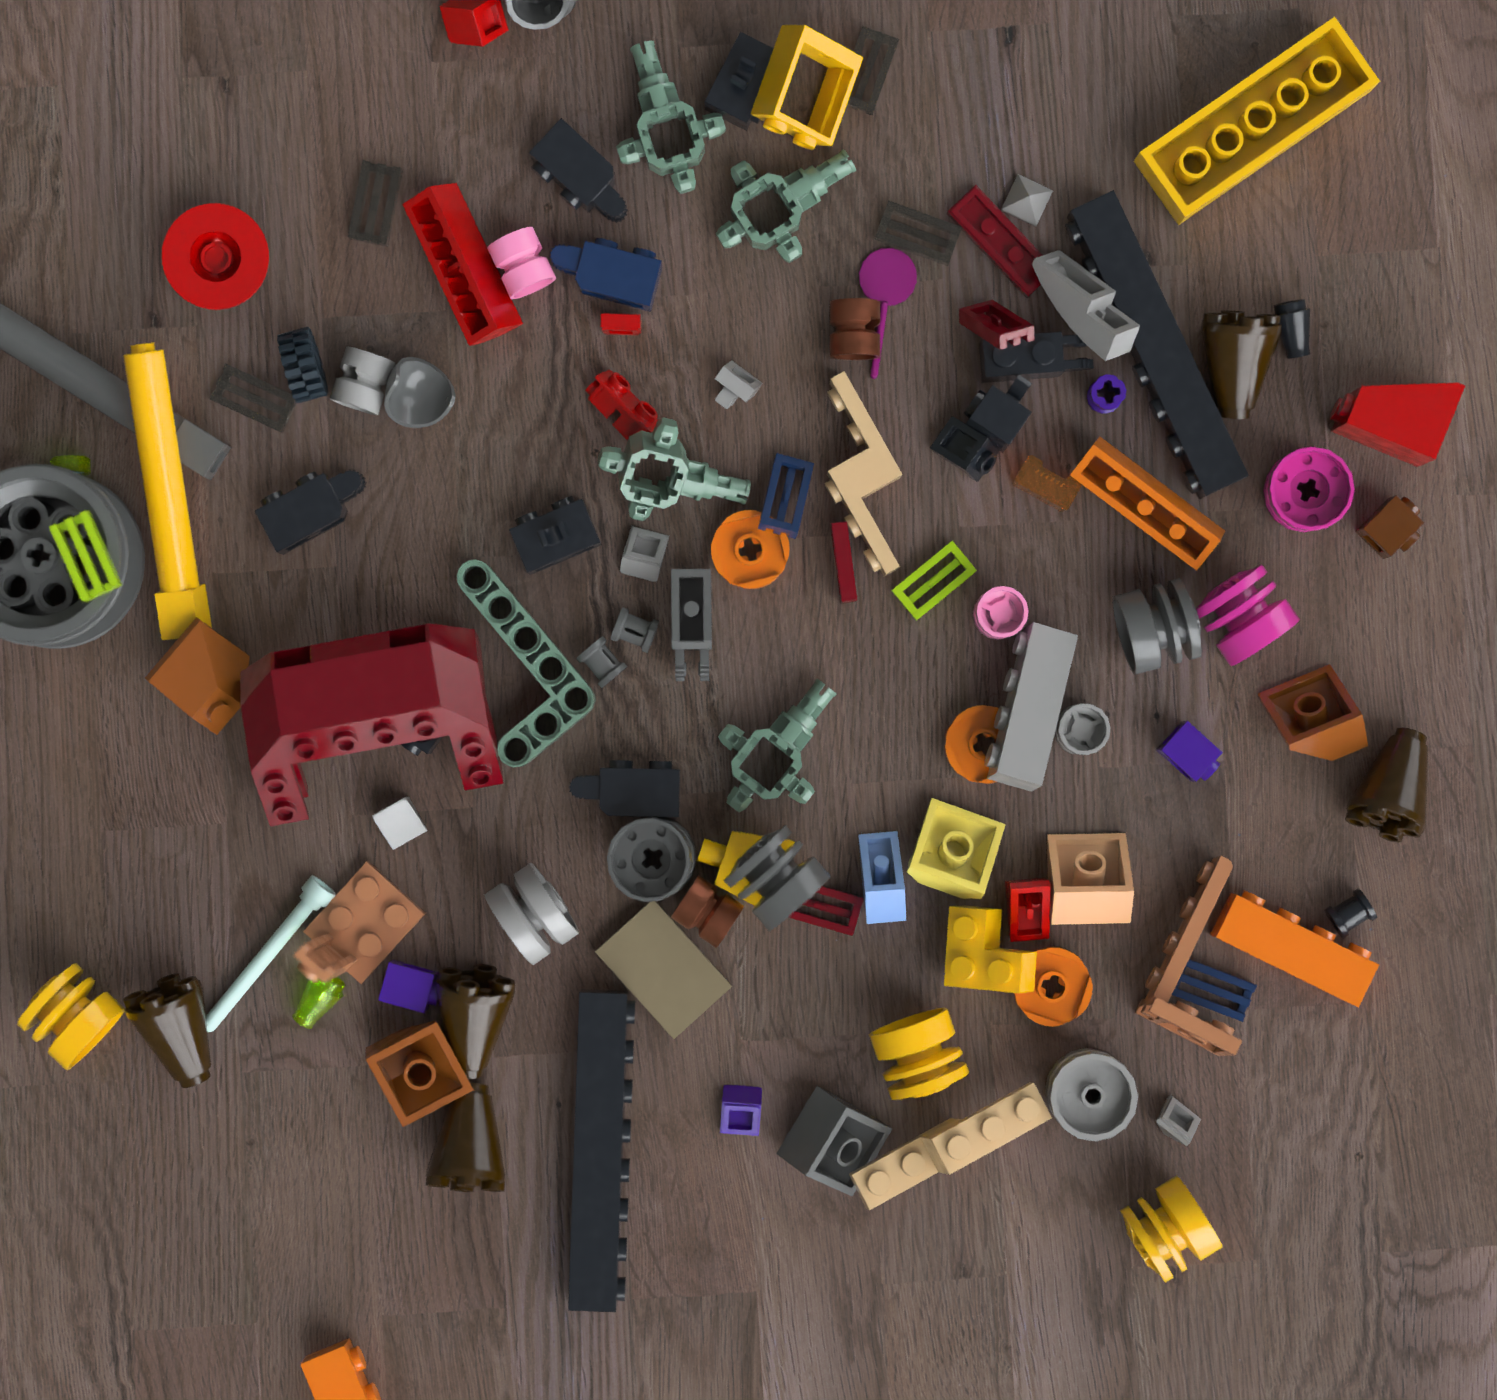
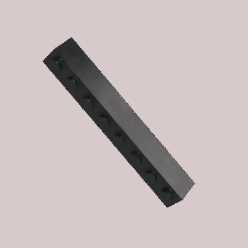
M1114 190L1072 209L1067 216L1069 222L1065 224V228L1073 245L1080 244L1086 257L1082 259L1083 267L1116 291L1111 305L1140 325L1130 351L1136 363L1132 366V370L1141 387L1147 386L1153 400L1149 401V406L1154 418L1158 423L1163 421L1170 434L1166 437L1170 452L1174 458H1181L1187 470L1182 475L1189 491L1192 494L1197 492L1199 498L1202 499L1248 477V472Z
M581 989L579 992L568 1311L616 1312L618 1301H625L626 1277H619V1261L626 1262L627 1238L620 1237V1222H628L629 1198H621L622 1182H629L630 1158H623V1143L631 1142V1119H624L625 1103H632L633 1079L625 1078L626 1063L633 1064L634 1040H627V1024H635L636 1001L628 1000L629 991Z

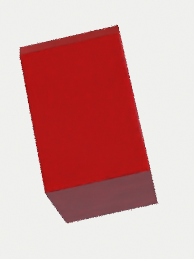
M1034 878L1005 881L1010 942L1049 939L1050 880Z

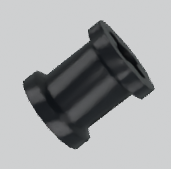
M1359 888L1353 891L1352 897L1334 908L1329 906L1324 909L1329 921L1341 938L1347 937L1349 935L1348 931L1366 920L1374 921L1377 919L1376 912L1371 903Z

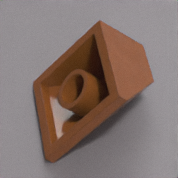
M196 617L147 674L145 679L192 719L218 735L241 708L240 672L249 666L250 656Z
M1330 664L1258 693L1260 702L1288 748L1292 751L1333 761L1368 746L1363 714Z
M437 1020L400 1029L366 1047L365 1060L402 1127L474 1090Z

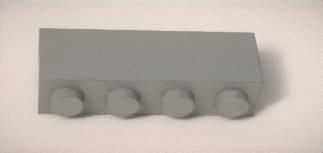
M1035 622L1026 627L1023 632L1019 631L1017 633L1012 648V653L1017 655L1014 669L1010 668L1008 670L1003 685V691L1008 692L1005 706L1001 705L994 721V728L999 729L996 743L990 744L985 758V766L989 767L987 779L1030 792L1042 786L1078 635Z

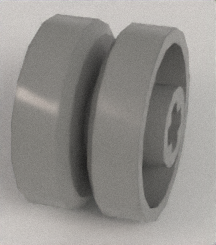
M529 863L514 874V883L522 896L521 899L509 885L500 883L484 894L509 938L523 956L534 965L551 953L549 941L542 931L543 928L555 942L562 945L580 932L559 893L544 878L540 871L532 863Z
M1091 1048L1070 1051L1056 1061L1047 1076L1045 1095L1048 1109L1062 1128L1078 1139L1100 1141L1112 1138L1124 1130L1135 1115L1138 1101L1135 1080L1125 1065L1105 1051ZM1090 1089H1096L1099 1091V1095L1093 1096V1101L1088 1102L1085 1098L1086 1092Z

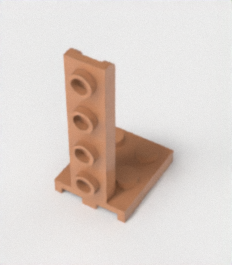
M1223 856L1215 857L1211 862L1206 860L1202 865L1196 878V882L1200 883V886L1194 897L1189 895L1185 900L1179 913V917L1183 918L1178 932L1171 931L1162 948V952L1166 956L1161 967L1155 966L1150 972L1145 983V988L1149 989V992L1145 999H1141L1135 1014L1217 1056L1236 1055L1242 1043V1040L1232 1036L1235 1031L1233 1028L1214 1019L1212 1022L1197 1018L1199 1011L1182 1002L1177 1001L1176 1004L1168 1003L1232 871V862Z
M366 861L326 908L303 931L312 940L306 942L293 955L300 961L297 967L313 982L320 979L323 983H326L347 971L360 984H363L426 913L374 865Z

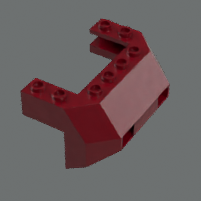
M430 623L270 652L240 672L241 712L250 770L270 826L309 819V813L304 798L308 797V785L300 763L443 736L450 737L465 791L504 784L502 761L497 751L499 743L485 693L481 642L475 629Z

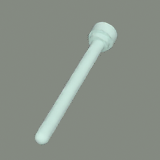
M311 875L301 887L303 891L299 896L301 901L206 1015L208 1032H212L218 1027L313 910L318 911L321 906L326 908L336 896L335 892L322 880Z

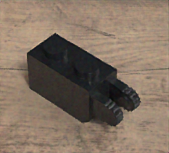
M561 118L529 152L534 162L531 169L547 184L554 180L563 189L560 196L575 210L581 206L589 213L595 208L604 217H608V221L611 220L612 223L625 220L626 212H628L626 209L627 205H625L626 201L613 188L615 186L614 167Z
M1062 332L1034 334L1033 341L1026 342L1021 338V344L1016 346L1007 342V348L1002 350L996 348L983 338L979 343L982 383L1015 381L1018 375L1027 380L1054 378L1061 376L1064 372L1094 369L1093 359L1088 358L1064 360L1063 348H1081L1087 345L1078 335L1062 336Z
M350 469L345 471L344 474L340 473L331 479L324 473L318 476L316 472H311L295 482L297 488L283 495L280 490L260 501L262 507L254 512L276 552L284 555L343 523L348 512L344 503L357 497L358 493L361 494L364 491V488H366L365 484L367 483L365 481L366 478L362 477L363 475L359 474V472L351 471Z
M609 760V768H600V776L585 775L583 777V775H580V777L576 776V778L572 779V782H569V792L572 793V796L574 795L575 798L600 800L599 808L607 816H680V769H672V761H649V769L633 768V761Z

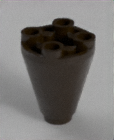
M1222 310L1221 313H1204L1201 323L1202 336L1214 403L1216 407H1219L1218 411L1222 418H1250V409L1255 408L1281 334V316L1257 314V317L1244 316L1245 312Z
M1401 727L1396 729L1395 735L1389 737L1348 801L1346 822L1357 827L1369 826L1380 831L1379 836L1392 842H1402L1403 836L1421 837L1426 826L1428 772L1426 735L1410 728Z
M478 964L474 966L473 970L461 971L452 967L440 968L436 981V994L443 1033L468 1079L480 1078L483 1076V1070L488 1066L513 1000L515 981L511 978L497 975V968L492 965Z
M174 973L157 981L158 987L150 991L141 990L126 996L123 1002L126 1007L124 1011L127 1018L175 1081H179L181 1088H190L208 1080L211 1076L209 1071L211 1058L204 994L200 980L196 976L181 980L179 973Z
M471 1083L474 1088L473 1091L449 1103L427 1167L425 1186L448 1188L450 1183V1191L474 1192V1187L480 1186L482 1191L504 1192L506 1175L493 1099L491 1095H488V1085Z

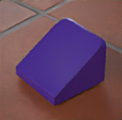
M740 1085L723 1086L720 1133L759 1136L762 1088Z

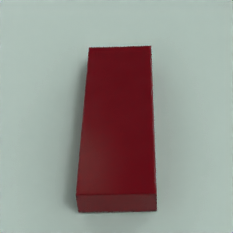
M975 185L947 211V215L1014 286L1028 298L1041 286L1032 263L1034 258L1043 255L983 191Z

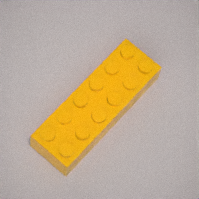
M1333 17L1140 151L1134 163L1176 223L1180 225L1367 95L1380 80L1336 17Z

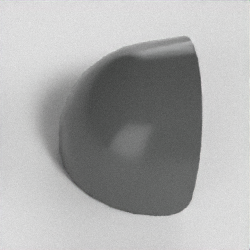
M406 357L397 362L387 379L384 401L385 411L394 422L409 428L428 427L436 424L449 413L454 405L456 395L451 381L439 368L423 359Z

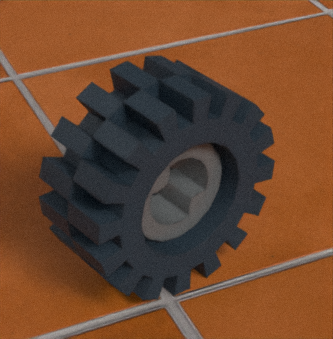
M304 327L278 334L277 342L281 355L280 359L295 402L298 404L328 396V385L325 379L323 363L311 329Z

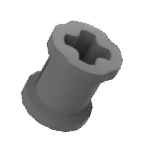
M622 607L610 640L615 642L619 639L640 646L642 652L648 654L660 621L653 619L650 622L629 614V609Z
M603 636L576 658L579 663L584 662L598 678V685L601 688L628 667L624 662L620 663L605 645L607 640Z

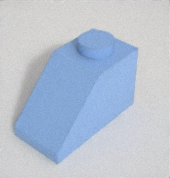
M898 832L858 834L867 924L906 921L905 885Z

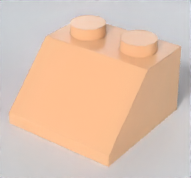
M1126 833L1047 834L1048 880H1050L1051 924L1131 923L1134 886Z

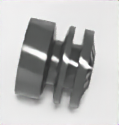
M1180 578L1168 581V596L1161 583L1153 585V604L1148 605L1140 589L1112 596L1118 635L1127 663L1134 675L1161 668L1162 649L1166 650L1173 664L1182 662V648L1189 660L1201 657V628L1193 600L1189 597L1185 585Z
M665 817L637 819L622 827L612 839L607 854L608 872L616 887L628 897L643 902L661 901L682 890L693 877L697 863L696 845L689 832L674 820ZM648 849L653 852L659 849L662 851L663 856L659 859L662 863L661 867L657 864L652 866L647 864L646 860L650 857L647 852Z
M786 825L775 832L764 835L736 860L731 873L724 879L730 888L744 877L750 882L737 894L741 900L749 897L756 891L759 892L762 898L755 905L752 913L769 932L795 912L831 877L814 856L806 859L799 865L794 862L793 858L803 846L800 840L796 841L786 850L780 846L792 834Z

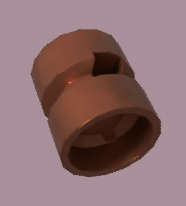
M846 298L830 301V325L836 328V331L830 334V358L838 360H871L880 358V334L874 331V328L880 325V301L865 298Z
M698 875L670 918L688 930L697 927L698 936L717 948L738 918L744 905L728 894L719 897L716 895L717 887Z

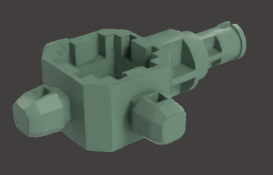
M644 41L645 54L642 52L640 43L630 48L640 77V81L637 83L640 92L637 94L642 115L636 124L640 139L634 140L631 137L621 141L616 146L622 164L640 162L639 158L645 156L649 170L660 176L674 173L670 176L675 190L679 194H684L695 190L696 180L694 171L689 168L699 165L705 154L703 138L708 137L711 140L721 136L726 131L722 115L719 113L702 115V120L697 121L693 107L679 100L675 84L669 81L667 73L662 72L654 41ZM677 117L678 120L685 119L694 148L689 149L688 153L679 154L664 160V157L657 159L648 129L653 128L655 124L671 121V119Z
M842 149L838 154L814 168L811 165L805 170L799 168L785 178L767 173L756 180L757 173L748 162L741 161L731 168V178L737 189L740 187L742 189L734 194L731 205V215L735 222L731 223L729 220L716 232V237L723 248L734 247L741 243V238L745 236L752 248L767 250L777 244L776 251L788 263L802 256V246L796 236L792 237L791 234L799 230L802 213L821 201L820 197L828 192L827 188L856 171L852 160L848 161L849 155ZM773 189L786 206L790 217L787 222L771 232H765L760 235L744 213L743 207L746 202L762 192H768Z
M665 417L656 423L652 433L641 430L629 436L624 452H621V448L607 446L601 448L598 456V466L602 470L613 474L618 471L620 490L626 500H629V516L639 521L646 520L650 516L653 507L665 509L677 503L680 495L694 498L697 501L701 498L711 499L712 496H717L744 505L747 502V498L744 495L748 497L750 493V480L720 475L718 470L709 467L707 462L701 463L689 460L685 448L680 440L677 439V422ZM649 453L654 454V459L664 462L671 458L673 463L670 477L666 476L665 481L659 480L657 486L652 485V480L639 477L638 481L634 480L636 463H639L641 458L647 459Z
M819 679L814 681L815 683L798 705H792L787 712L782 711L770 728L755 730L750 738L747 739L743 736L744 731L735 725L727 724L719 734L720 742L730 751L732 748L738 751L731 761L733 776L742 783L739 787L734 786L726 802L736 811L741 812L753 801L751 796L754 792L766 800L778 798L787 789L790 792L788 796L802 804H806L814 794L813 786L803 777L799 780L795 775L802 768L800 752L814 735L811 732L817 725L815 720L831 699L837 695L829 687L822 696L819 695V692L825 686ZM762 737L766 738L794 760L770 791L739 768Z

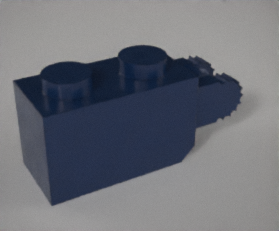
M596 238L595 243L585 241L583 249L570 245L565 246V244L555 245L552 248L550 259H552L553 267L560 272L564 271L565 274L576 276V283L583 295L651 312L663 267L662 260L655 259L656 253L642 248H634L633 253L617 249L618 243L603 238Z

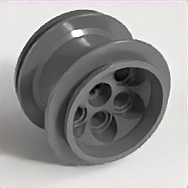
M29 464L0 472V547L6 539H11L14 544V552L10 558L3 560L0 557V638L22 645L63 649L80 646L105 635L129 612L138 596L144 577V543L138 524L131 511L106 486L62 467L46 464ZM37 509L41 514V522L37 528L29 530L25 524L26 515L29 511ZM88 510L93 517L123 586L87 602H82L49 526L62 523L65 519L75 517L79 513ZM80 524L79 532L101 582L105 584L109 582L84 524ZM64 532L75 560L78 562L80 556L72 538H68ZM44 548V552L49 553L50 558L49 561H42L40 563L39 560L34 559L35 551L41 552ZM88 574L83 576L88 589H94ZM22 576L26 580L27 589L24 595L16 598L12 594L11 585L17 577ZM61 584L66 590V598L62 604L55 606L50 600V593L55 586Z

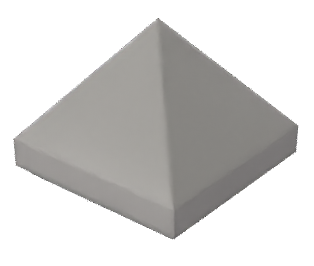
M1018 174L1001 211L1036 227L1053 190Z
M1170 1095L1166 1099L1156 1123L1164 1135L1187 1146L1190 1144L1201 1119Z

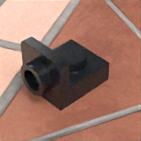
M951 416L930 447L935 454L963 470L976 482L983 475L991 471L999 453V449L988 437Z

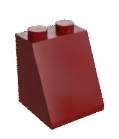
M1461 383L1361 386L1351 393H1346L1343 399L1339 397L1330 415V419L1335 421L1331 432L1413 466H1422L1436 460L1466 385Z

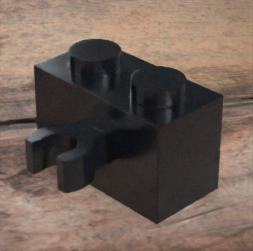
M740 31L705 100V110L710 113L721 114L724 120L745 131L748 130L752 121L758 124L761 119L751 115V111L774 48Z
M1018 375L1006 394L993 385L987 394L979 390L964 412L969 417L966 425L988 437L999 451L1003 453L1032 413L1019 403L1032 383Z
M569 496L551 504L553 511L538 516L537 512L534 511L515 519L517 526L509 529L529 575L602 545L582 499L574 501L573 496Z

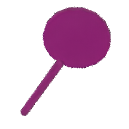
M881 248L870 253L863 261L859 271V284L864 295L868 299L880 301V325L877 326L876 330L880 334V358L888 306H896L906 301L913 293L917 283V271L912 259L903 251L894 248ZM880 358L872 359L870 372L872 379L878 377Z

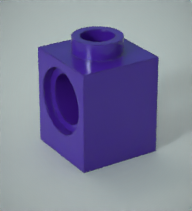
M1181 721L1156 749L1190 782H1197L1199 778L1206 781L1220 766L1217 759L1223 753L1189 721Z
M392 960L388 963L378 1001L425 1013L429 1009V1005L436 1006L438 1002L436 994L438 972Z

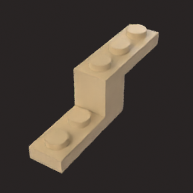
M845 371L830 379L829 384L832 389L827 391V394L838 412L845 410L851 424L846 427L857 447L864 444L866 450L828 470L827 476L830 480L824 484L835 504L842 501L849 515L844 517V520L847 521L848 528L854 538L861 535L869 548L863 551V554L874 572L881 570L883 575L886 576L897 570L900 566L862 499L901 478L902 472Z
M1029 1082L964 1119L949 1118L849 1173V1176L866 1209L871 1210L938 1172L948 1175L956 1172L1050 1120L1052 1116L1035 1083Z

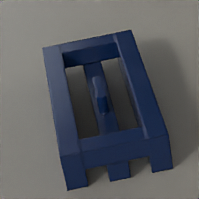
M776 453L758 529L764 531L766 528L773 529L775 534L781 535V532L789 534L788 537L796 539L814 463ZM781 466H786L788 470L777 517L772 519L769 517ZM797 469L803 471L792 522L787 523L784 520Z
M1189 959L1172 995L1243 1022L1246 1016L1245 1011L1250 1005V998L1252 993L1255 992L1257 985ZM1186 967L1243 988L1242 996L1185 975ZM1184 982L1238 1003L1237 1009H1230L1178 989L1180 983Z

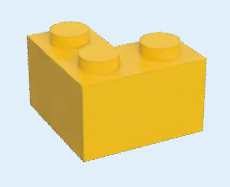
M949 906L944 986L1009 993L1033 992L1037 952L999 948L1002 909L976 906Z

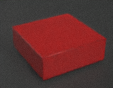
M601 313L600 327L602 333L606 335H639L642 329V319L640 314Z

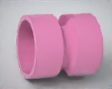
M526 227L511 232L487 247L496 268L504 269L505 271L501 279L510 299H517L532 294L548 286L556 279L547 257L538 255L542 250V246L533 227Z
M999 586L992 588L981 595L975 603L973 610L974 624L980 633L988 638L1000 640L1013 636L1027 622L1029 612L1027 602L1020 592L1011 587Z

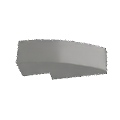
M1060 250L1034 258L1032 266L1046 294L1069 327L1090 349L1105 361L1131 351L1140 325L1111 305L1116 293L1114 289Z

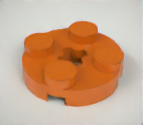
M756 510L739 511L728 516L716 530L711 543L712 561L717 572L729 584L743 589H758L774 582L784 571L790 551L786 533L781 532V535L773 533V529L766 528L765 531L758 529L761 512ZM751 539L753 544H760L762 547V551L756 553V560L749 561L747 556H740L738 550L744 547V540Z
M986 705L970 707L959 713L946 730L944 744L946 758L953 770L968 781L985 784L996 782L987 779L989 767L985 766L986 756L982 751L975 752L973 745L977 743L976 736L980 733H983L985 738L993 737L996 743L999 730L994 728L995 717L999 709L997 707Z
M1045 947L1033 950L1037 952L1034 991L1014 993L1016 1004L1029 1019L1044 1026H1060L1080 1016L1089 1005L1093 990L1092 980L1087 967L1077 955L1064 948ZM1052 975L1058 976V983L1063 986L1062 992H1054L1052 997H1046V989L1041 987L1043 980H1050Z

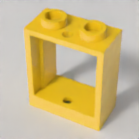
M782 25L751 115L763 120V127L777 134L784 135L787 133L793 136L792 142L800 147L814 150L816 145L832 146L863 57L806 25ZM800 53L828 67L807 126L780 112Z

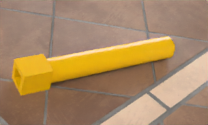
M154 343L130 345L131 353L124 354L123 357L160 591L155 593L162 640L178 639L196 617L211 628L212 624L206 585L199 584L164 350H155Z

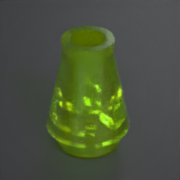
M338 976L326 983H323L320 979L316 982L308 979L298 1007L292 1015L293 1019L299 1025L312 1029L315 1023L344 996L342 991L346 985L343 980Z

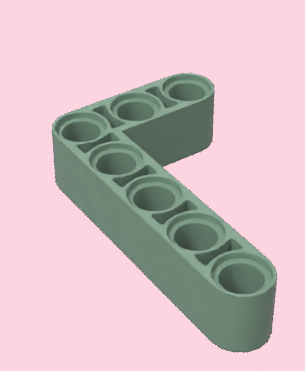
M476 559L468 560L461 565L457 573V583L461 590L551 696L499 741L497 751L500 760L507 766L522 767L529 764L591 712L596 701L595 693L493 569L483 561ZM473 568H482L486 573V582L479 589H471L466 583L467 573ZM498 598H507L512 605L511 613L505 619H496L491 613V606ZM523 628H532L537 634L536 644L528 650L521 649L516 643L517 634ZM549 658H557L562 664V673L555 680H547L541 672L543 662ZM574 688H582L588 696L587 704L581 710H572L566 701L567 694ZM544 713H551L557 720V729L549 736L539 733L536 727L537 719ZM514 738L523 740L527 746L525 757L519 761L510 759L506 753L507 744Z

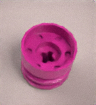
M1318 447L1297 449L1276 461L1266 476L1263 488L1265 505L1273 519L1289 530L1302 533L1325 529L1341 520L1351 506L1355 491L1353 476L1345 461L1332 451ZM1309 481L1312 483L1311 490L1315 492V497H1308L1303 501L1300 499L1302 492L1297 490V485H1303Z
M1262 564L1231 576L1208 592L1204 600L1196 607L1199 619L1212 611L1217 615V617L1203 627L1206 632L1216 630L1222 626H1225L1228 633L1219 640L1216 646L1230 666H1234L1258 652L1300 621V618L1286 598L1269 605L1264 600L1276 587L1274 581H1270L1258 589L1255 587L1254 583L1267 573Z

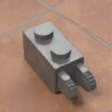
M671 569L672 650H675L676 681H685V676L687 675L685 650H700L698 675L700 676V681H709V650H712L711 569Z

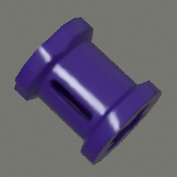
M1106 374L1100 376L1090 385L1087 391L1088 405L1099 414L1113 412L1126 398L1125 384L1115 375ZM1104 385H1107L1109 392H1115L1116 395L1109 401V404L1106 403L1104 397H1098L1097 395Z

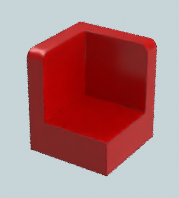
M449 0L439 6L448 39L451 43L483 47L509 31L501 0Z

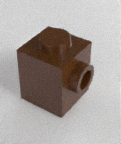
M1395 495L1388 498L1355 532L1382 559L1391 557L1399 548L1403 552L1408 550L1420 538L1421 535L1417 530L1424 522L1418 517L1420 510L1412 501L1406 497L1400 499Z

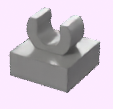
M731 360L722 367L715 377V380L724 385L715 401L726 409L732 406L738 397L747 402L757 393L763 383Z

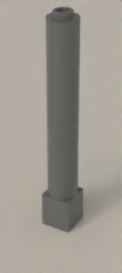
M0 303V349L135 433L128 383ZM173 411L181 463L201 476L212 480L232 447Z

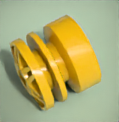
M77 963L72 964L62 973L55 975L46 982L29 1001L27 1009L17 1021V1025L23 1031H27L39 1021L41 1022L32 1035V1039L35 1042L44 1039L51 1033L57 1036L52 1042L48 1054L66 1071L84 1058L112 1029L125 1012V1008L107 991L98 995L92 1001L86 997L95 983L92 977H88L76 987L74 986L83 974V969Z
M936 1008L917 1013L884 1025L869 1034L878 1060L896 1059L897 1061L896 1065L882 1073L885 1081L903 1079L887 1089L892 1100L910 1097L919 1098L939 1092L969 1073L965 1062L947 1064L963 1054L960 1047L942 1048L941 1046L942 1042L948 1040L956 1033L947 1008Z
M1178 1175L1155 1188L1161 1207L1154 1210L1142 1197L1137 1199L1145 1217L1138 1220L1129 1206L1120 1210L1130 1240L1146 1265L1160 1275L1165 1283L1174 1278L1165 1263L1171 1257L1181 1272L1187 1270L1181 1253L1187 1247L1200 1261L1223 1247L1211 1224Z

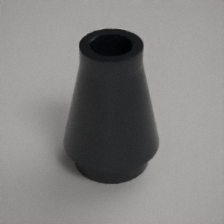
M1305 299L1273 305L1274 315L1281 316L1280 339L1285 348L1287 359L1310 355V308H1306Z

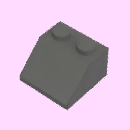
M816 1086L776 1154L805 1176L853 1196L857 1189L849 1173L875 1160L892 1128L843 1098Z

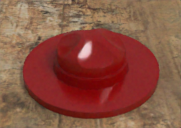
M208 203L187 210L172 223L163 241L162 265L168 282L184 300L203 309L225 310L246 302L259 290L268 272L269 249L261 228L248 214L230 205Z

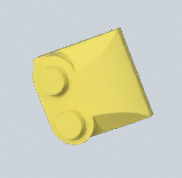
M931 798L913 854L909 859L907 873L918 883L962 899H981L985 894L1006 824Z

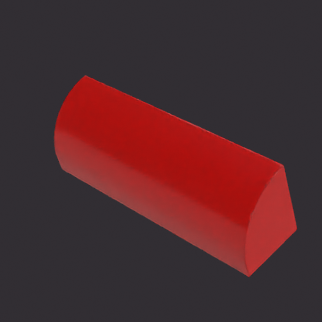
M457 183L429 186L403 203L406 214L468 345L472 346L489 341L521 326L523 322L509 297L501 275L492 260Z

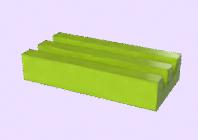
M85 510L75 517L65 519L62 523L49 526L82 602H87L123 586L90 511ZM80 524H84L109 582L102 584L77 526ZM67 530L72 537L94 589L89 590L64 535V532Z
M952 540L891 590V592L899 599L905 609L909 611L914 620L917 621L977 570ZM950 552L955 556L952 562L909 597L905 595L903 591ZM960 564L964 567L965 571L923 606L919 609L914 606L913 603Z

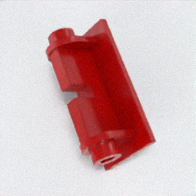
M609 369L594 377L596 380L585 390L590 395L588 400L606 419L616 410L622 414L612 425L627 441L629 436L641 430L653 432L656 423L659 421L657 419V412L650 404L640 401L630 391L631 386L621 374L613 373Z

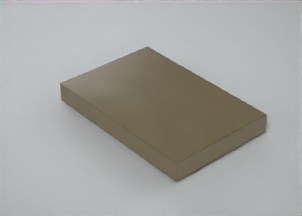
M650 901L595 951L673 1039L732 987L731 983L676 922L670 918L657 901Z

